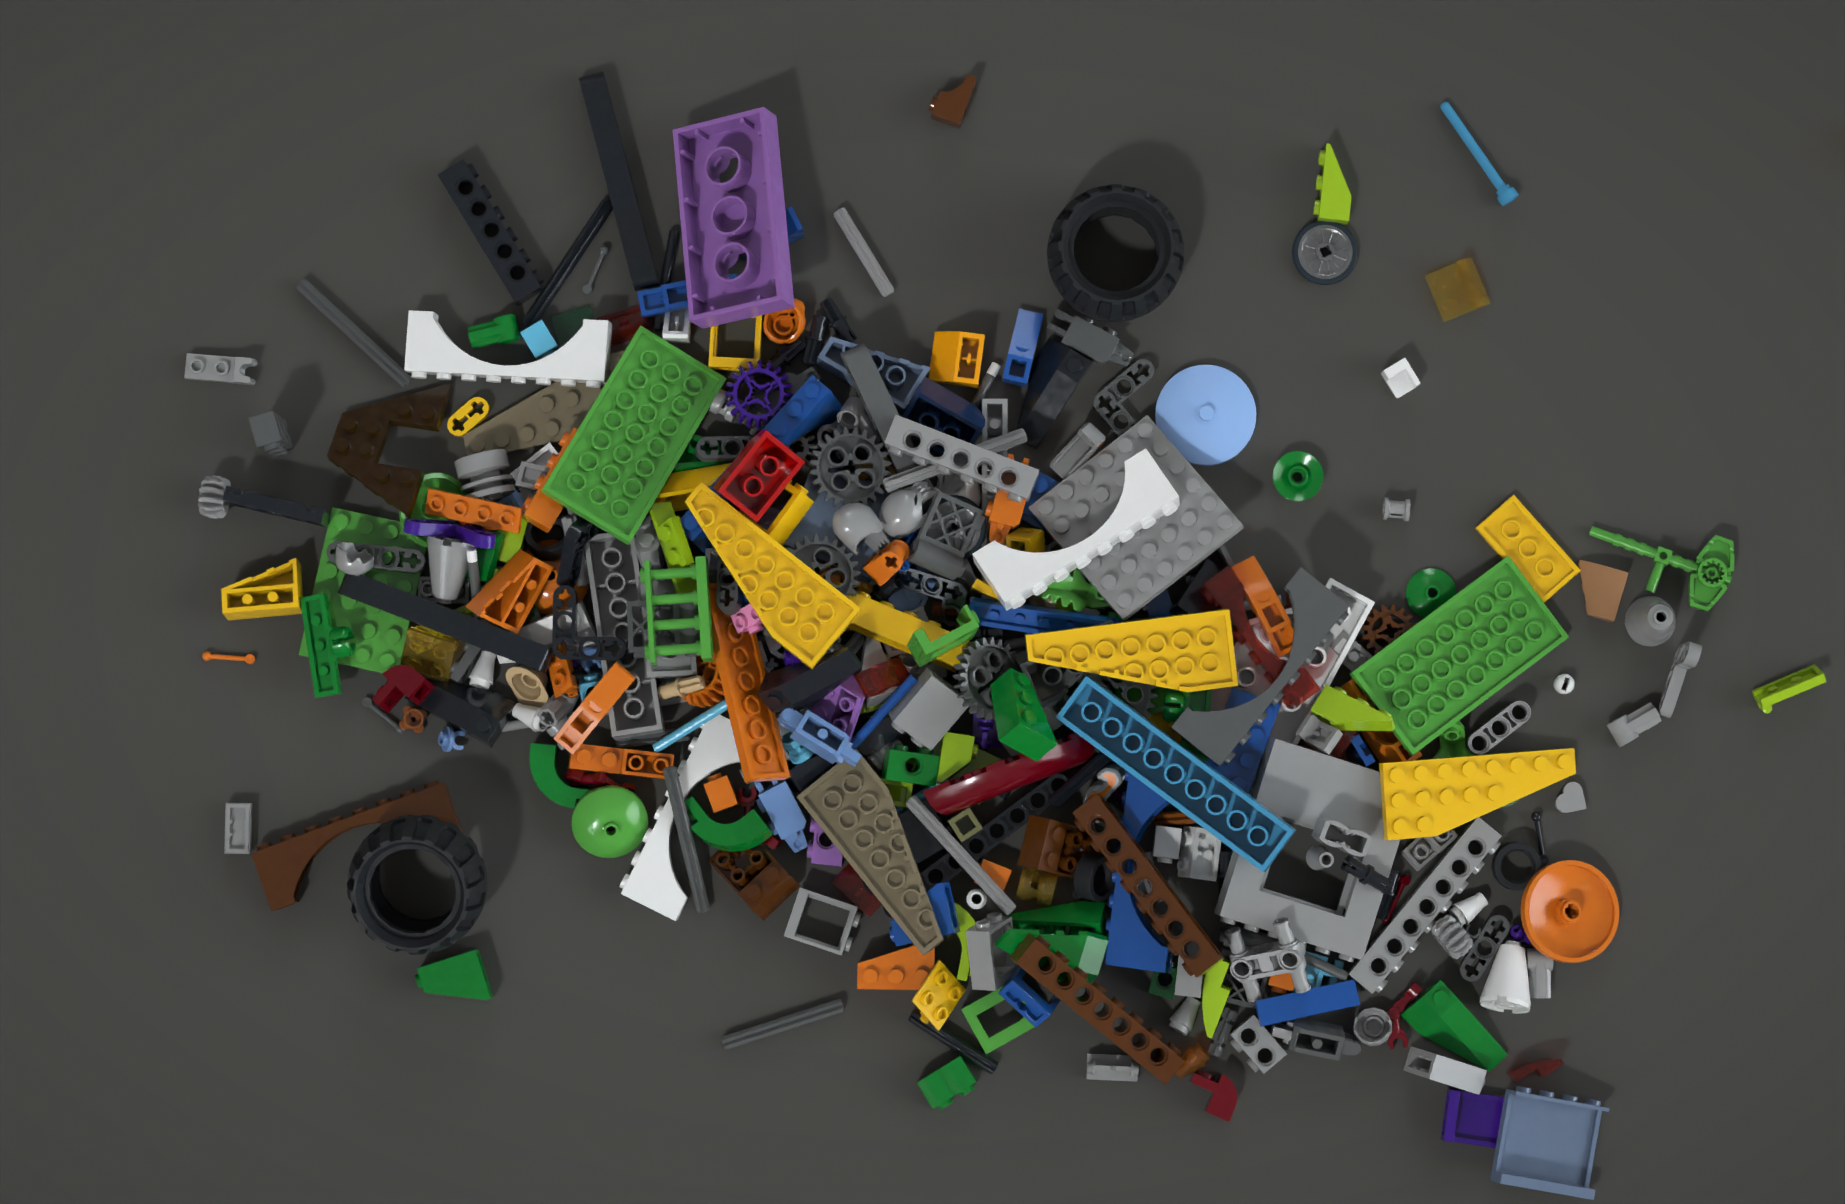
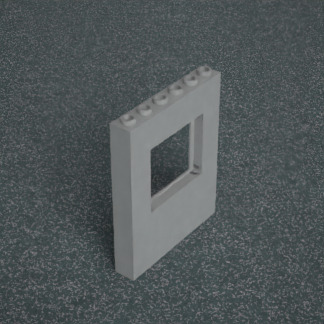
M1269 737L1251 796L1284 821L1314 830L1318 818H1327L1338 821L1346 827L1367 833L1373 839L1365 857L1353 856V858L1365 865L1373 866L1375 871L1388 878L1400 839L1384 840L1380 772ZM1233 850L1214 910L1215 914L1221 916L1220 921L1235 925L1236 921L1245 923L1244 929L1258 933L1261 928L1269 931L1267 936L1278 939L1273 921L1278 918L1287 917L1293 936L1302 942L1305 948L1307 943L1316 946L1315 951L1327 955L1334 951L1340 953L1338 958L1353 962L1354 958L1363 960L1383 893L1368 884L1363 885L1359 882L1358 878L1348 873L1337 910L1335 911L1263 888L1269 868L1263 873Z

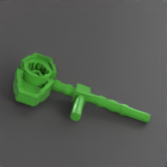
M1592 526L1589 532L1590 536L1612 543L1616 547L1620 546L1625 548V550L1637 552L1636 554L1653 558L1652 562H1655L1645 589V591L1655 594L1664 566L1670 564L1672 567H1679L1683 571L1691 572V575L1688 576L1689 607L1707 613L1728 589L1726 586L1731 582V573L1734 571V543L1732 540L1715 535L1700 551L1694 562L1690 559H1684L1682 556L1673 555V551L1658 546L1656 549L1648 546L1646 543H1639L1635 539L1625 538L1621 534H1614Z

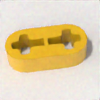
M481 397L470 399L448 419L447 427L449 432L455 437H463V435L476 428L490 413L488 402ZM475 403L478 405L483 403V414L475 413L470 417L469 415L474 411L473 405ZM467 417L468 420L463 424L465 429L463 431L459 429L454 431V421L458 420L461 422Z

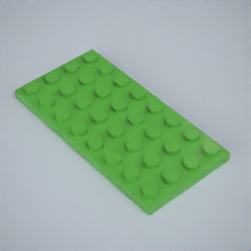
M640 325L540 492L629 545L727 378Z
M1507 556L1351 672L1350 675L1376 710L1383 709L1392 715L1395 729L1392 732L1408 754L1412 756L1560 645L1569 636L1511 558Z

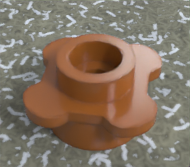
M405 706L402 710L404 715L403 719L399 722V727L402 730L410 729L414 730L417 734L421 733L424 730L423 721L427 717V712L424 709L418 710L413 709L411 706ZM412 717H414V718L416 719L415 722H412V721H411V718H412Z

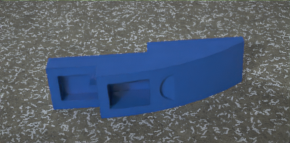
M728 274L729 279L738 277L737 274ZM686 280L637 292L643 318L688 308Z

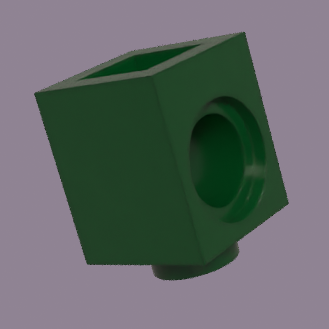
M1171 962L1170 974L1172 982L1168 986H1161L1157 980L1161 972L1153 971L1148 993L1173 1000L1177 963Z

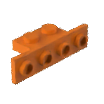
M429 488L425 514L457 520L463 525H480L486 530L499 529L518 534L521 529L523 508Z

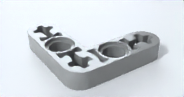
M1689 641L1680 644L1677 648L1657 711L1659 715L1667 718L1672 716L1686 672L1697 665L1702 652V645Z

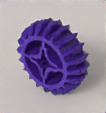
M758 360L757 368H754L750 361L748 362L750 370L745 371L742 366L738 367L742 375L739 377L736 373H732L731 376L736 380V383L727 382L726 384L729 388L733 389V391L725 392L726 397H733V400L726 402L727 407L735 406L730 413L732 416L740 413L737 419L739 423H742L745 418L748 419L746 422L748 428L752 426L753 421H756L757 429H761L762 421H765V425L770 422L769 420L788 402L785 401L786 398L791 399L794 396L793 393L786 392V390L793 387L792 383L783 384L788 379V375L783 374L779 377L778 375L781 372L779 366L772 372L773 364L771 362H768L764 369L761 360ZM766 375L774 380L770 383L759 385L753 380L752 376ZM746 382L750 388V393L740 403L739 390L742 384ZM752 385L759 389L760 392L766 391V394L763 395L767 405L762 400L760 401L759 398L753 399L755 390ZM779 386L780 399L776 407L773 408L769 402V396ZM754 405H760L767 413L754 415L748 413L745 409L751 408Z

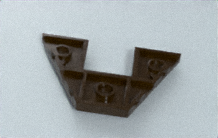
M445 384L343 412L327 454L329 461L337 467H341L345 473L352 478H356L363 483L364 487L375 495L382 497L386 503L393 505L410 519L424 478L423 470L379 464V460L391 425L439 432L453 391L452 385Z

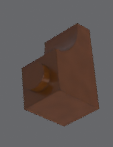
M967 74L965 80L956 89L949 92L940 91L938 97L933 96L928 109L932 111L931 119L960 129L977 83V77Z

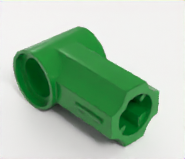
M515 314L503 315L493 319L492 322L467 328L472 349L497 343L504 345L521 340Z

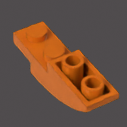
M1251 556L1231 566L1276 657L1280 658L1290 653L1293 640L1291 621L1256 558Z
M615 662L553 739L573 755L636 677L618 662Z
M582 744L573 755L570 753L568 768L665 779L663 769L673 766L674 754Z

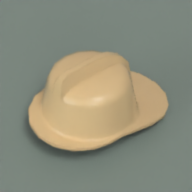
M523 664L513 666L507 670L506 680L519 703L542 707L550 699L546 691L548 684L546 673Z

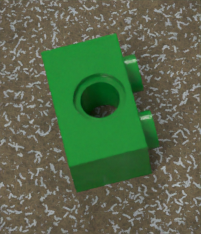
M893 744V749L885 748L881 778L936 786L940 756L934 755L933 750L918 747V752L908 751L909 746ZM909 758H914L916 767L908 772L905 767L906 761Z

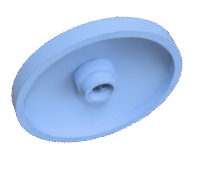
M1197 365L1180 371L1165 384L1156 403L1155 424L1190 464L1213 466L1232 459L1247 445L1256 424V406L1249 388L1236 374L1215 365Z

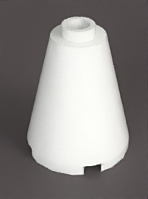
M1509 940L1505 944L1500 945L1480 996L1479 1003H1481L1482 1007L1498 1012H1504V1009L1512 1010V1013L1515 1014L1530 1012L1531 1001L1526 949L1521 947L1520 942Z

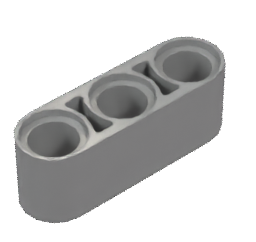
M1515 701L1506 706L1466 738L1465 745L1473 755H1482L1488 752L1530 718V706L1523 701ZM1514 706H1520L1524 710V716L1521 720L1513 717L1512 709ZM1495 721L1501 722L1504 726V732L1501 735H1496L1492 731V724ZM1474 737L1483 739L1484 747L1481 751L1473 748L1472 740Z

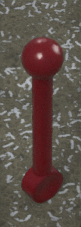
M1407 875L1400 877V886L1396 892L1397 898H1393L1388 918L1382 920L1384 924L1391 922V915L1404 887L1410 883V877Z

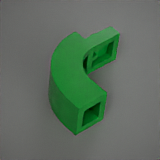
M531 743L530 769L537 786L550 800L561 806L574 809L578 799H581L591 790L570 787L561 779L557 770L558 746Z
M693 796L685 801L686 806L689 808L687 814L694 823L690 828L705 843L716 849L728 852L749 850L760 845L773 835L772 831L754 809L736 822L721 824L711 820Z

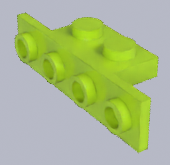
M671 501L653 503L649 512L668 568L691 567V564L695 562L680 517L675 515ZM692 577L672 578L676 593L693 592V589H697V580L692 579Z

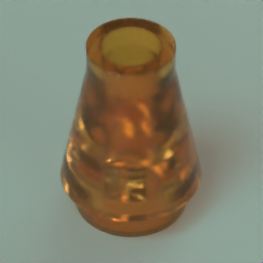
M1200 1044L1190 1045L1181 1057L1185 1062L1175 1074L1182 1080L1185 1076L1207 1065L1206 1062L1210 1060V1057Z

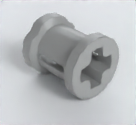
M1384 497L1382 519L1400 518L1404 521H1409L1410 499L1396 501Z

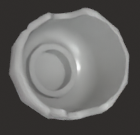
M341 542L336 545L335 564L343 573L362 575L373 567L374 556L369 554L366 548L362 552H357L353 543Z
M1376 1007L1366 1008L1355 1017L1353 1031L1361 1043L1368 1046H1378L1386 1042L1390 1037L1392 1021L1384 1010Z

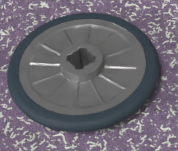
M1314 221L1306 225L1297 234L1292 247V257L1296 269L1305 279L1319 285H1331L1344 280L1353 271L1358 258V247L1352 233L1342 224ZM1328 248L1330 255L1322 257L1320 250Z
M950 495L954 498H957L963 502H966L972 506L979 508V506L976 503H974L972 500L959 495ZM941 498L937 507L940 516L952 511L949 501ZM955 504L956 509H958V508L961 507V506ZM930 505L927 507L923 514L928 512ZM967 509L958 513L962 525L970 523L975 512ZM954 515L942 520L946 533L949 532L947 528L951 523L957 525ZM984 520L980 531L975 529L963 560L972 556L983 544L986 536V520ZM938 522L931 524L926 533V536L931 538L942 535ZM960 532L948 537L951 546L958 550L963 541ZM944 539L939 540L940 542L946 544Z

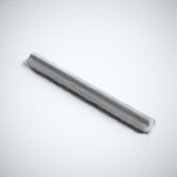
M1020 428L979 443L976 446L999 453L1026 443L1027 435ZM963 454L957 455L954 458V464L959 467L968 463L967 456ZM927 463L926 466L919 465L884 478L883 484L885 490L890 493L942 473L935 470L937 466Z
M914 795L908 799L905 804L996 905L1006 915H1009L1016 908L1012 900L917 796Z

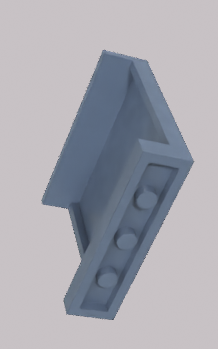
M811 466L809 470H815V467ZM831 468L828 469V472L836 473L839 472V470ZM808 474L804 488L809 491L807 496L814 503L783 544L785 549L789 547L795 550V541L804 545L803 539L806 536L810 542H813L815 535L822 542L827 535L828 543L831 544L835 539H838L837 547L839 548L845 545L834 534L832 528L833 515L842 506V502H839L836 507H833L834 499L832 498L824 502L826 493L823 492L817 495L820 486L811 484L817 479L816 476ZM840 476L834 477V486L838 489H843L845 487V480ZM858 478L861 485L868 486L870 484L869 479L864 481ZM881 488L884 491L882 495L874 493L877 499L874 503L867 498L868 507L873 510L879 520L881 505L888 495L892 493L887 492L884 488ZM861 540L856 546L859 549L858 555L854 554L850 559L851 562L858 561V566L853 570L861 572L860 576L854 579L874 586L876 582L862 567L876 552ZM886 543L885 545L882 544L883 547H882V548L879 547V548H880V551H881L884 547H886L888 544H887V543ZM846 547L844 553H851L852 551ZM823 554L815 556L816 561L820 564L829 562L828 558ZM833 564L828 569L832 570L837 568L838 565Z
M1516 1086L1515 1090L1506 1089L1490 1181L1594 1200L1596 1190L1589 1188L1602 1111L1609 1112L1610 1108L1602 1107L1601 1101L1587 1098L1585 1103L1577 1102L1578 1097L1565 1094L1562 1095V1099L1554 1098L1555 1093L1539 1090V1095L1531 1094V1088Z

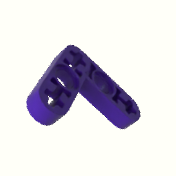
M405 518L403 532L407 534L455 537L475 547L495 548L496 535L476 525H463L459 521Z

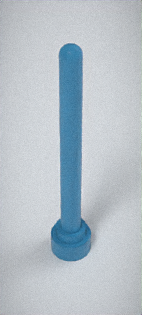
M1442 102L1440 105L1442 112L1497 189L1496 194L1498 195L1497 200L1503 207L1519 196L1515 188L1504 183L1448 102Z

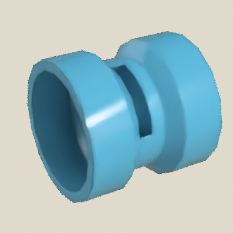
M789 731L781 738L783 748L789 752L788 757L792 764L803 763L814 752L791 739L790 735L792 732Z

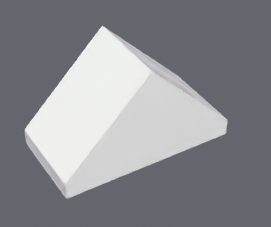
M688 308L665 313L662 333L663 340L668 343H690L691 322L689 321Z

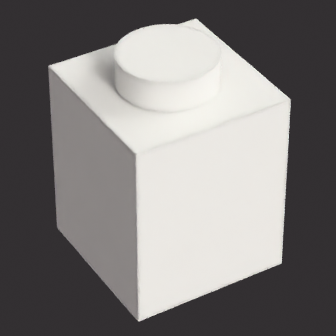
M1155 826L1152 856L1157 857V862L1172 864L1173 859H1179L1181 828Z

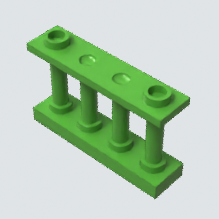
M706 556L695 557L696 564H691V567L652 570L651 562L645 560L644 568H640L641 583H645L649 640V644L644 645L645 659H650L652 666H658L657 656L697 653V656H701L703 662L714 661L709 568ZM692 577V579L697 580V589H693V592L654 595L653 580ZM694 602V605H698L699 615H694V618L655 620L654 605ZM686 628L700 630V640H696V643L657 646L656 631Z

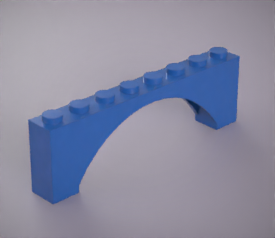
M812 375L762 430H767L788 447L805 434L823 425L831 424L843 406L831 390ZM723 472L709 488L718 496H720L723 500L729 503L732 507L736 508L735 505H733L730 501H728L725 497H723L720 493H718L715 489L712 488L720 479V477L724 474ZM688 510L680 519L686 538L705 554L706 548L714 547L690 510Z
M1125 770V781H1128L1127 791H1124L1122 795V806H1125L1124 816H1121L1120 820L1139 844L1143 833L1151 821L1170 803ZM1117 842L1115 853L1119 852L1121 849L1120 842ZM1129 859L1125 863V869L1129 874L1133 873V859ZM1117 872L1112 873V882L1115 883V889L1109 898V907L1112 908L1111 918H1108L1106 922V933H1109V941L1103 958L1106 959L1105 965L1170 973L1173 953L1150 928L1140 909L1135 904L1137 901L1135 895L1132 892L1128 894L1120 884L1122 878Z

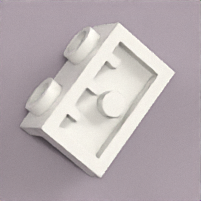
M1184 826L1180 841V857L1177 861L1178 877L1216 881L1221 841L1204 828Z

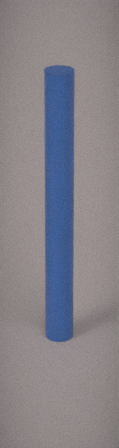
M910 674L849 741L853 744L851 747L853 750L857 749L916 684L918 679L913 674Z

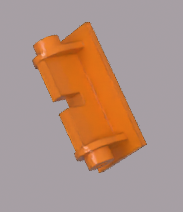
M565 643L558 645V650H561L563 655H566L568 649H566ZM553 654L548 668L555 698L560 697L564 693L568 694V697L577 696L579 686L577 685L575 675L571 674L574 672L572 660L560 659Z

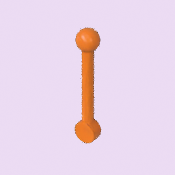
M205 651L202 654V658L205 661L220 659L246 661L247 664H253L256 660L252 654L235 656L211 654L209 651Z

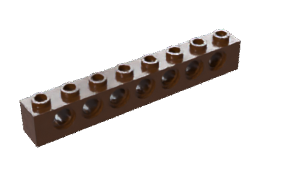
M1101 794L1094 795L1072 812L1076 817L1073 820L1076 826L1082 832L1086 830L1091 837L1089 840L1091 846L1096 852L1099 853L1101 851L1107 858L1104 861L1106 866L1112 873L1117 872L1122 878L1120 881L1122 887L1128 894L1132 892L1138 899L1135 902L1137 907L1143 914L1148 913L1153 919L1151 922L1152 927L1159 935L1162 933L1169 941L1166 945L1175 956L1177 954L1180 955L1184 961L1182 966L1190 976L1201 977L1225 959ZM1099 818H1102L1106 824L1105 830L1101 833H1098L1094 828V823ZM1115 838L1121 843V849L1117 853H1113L1110 850V842ZM1129 859H1133L1137 865L1136 871L1132 874H1129L1125 869V863ZM1146 879L1152 884V890L1147 895L1140 888L1141 883ZM1160 900L1165 901L1168 906V910L1164 915H1160L1156 911V904ZM1175 921H1179L1183 925V932L1179 936L1175 935L1171 930L1172 924ZM1192 941L1199 946V952L1196 956H1191L1187 952V946Z
M1029 933L1010 955V958L1166 1085L1185 1062L1179 1056L1181 1050L1170 1041L1165 1045L1160 1040L1163 1036L1153 1027H1150L1148 1030L1143 1027L1142 1023L1144 1020L1133 1011L1130 1015L1123 1010L1126 1005L1115 996L1110 1000L1104 995L1107 990L1096 981L1091 984L1086 980L1089 975L1078 966L1074 969L1067 964L1070 960L1059 950L1054 954L1048 949L1051 945L1040 935L1035 938ZM1044 956H1048L1047 963L1043 966H1038L1039 960ZM1066 972L1065 979L1057 982L1058 975ZM1085 987L1084 994L1076 997L1077 990ZM1104 1002L1102 1010L1095 1012L1096 1005ZM1117 1018H1122V1023L1118 1027H1113L1114 1021ZM1136 1033H1141L1140 1039L1132 1042L1133 1036ZM1159 1048L1158 1054L1155 1057H1150L1152 1050Z

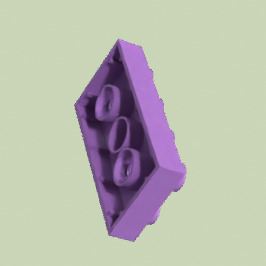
M765 107L673 129L689 321L704 329L795 308L777 116ZM738 158L736 174L729 181L720 183L719 176L729 166L730 159ZM746 253L747 265L745 270L738 277L729 279L728 269L735 265L739 254Z

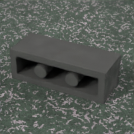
M270 411L248 418L258 449L269 456L273 455L274 458L288 455V450L294 449L286 420L277 413Z

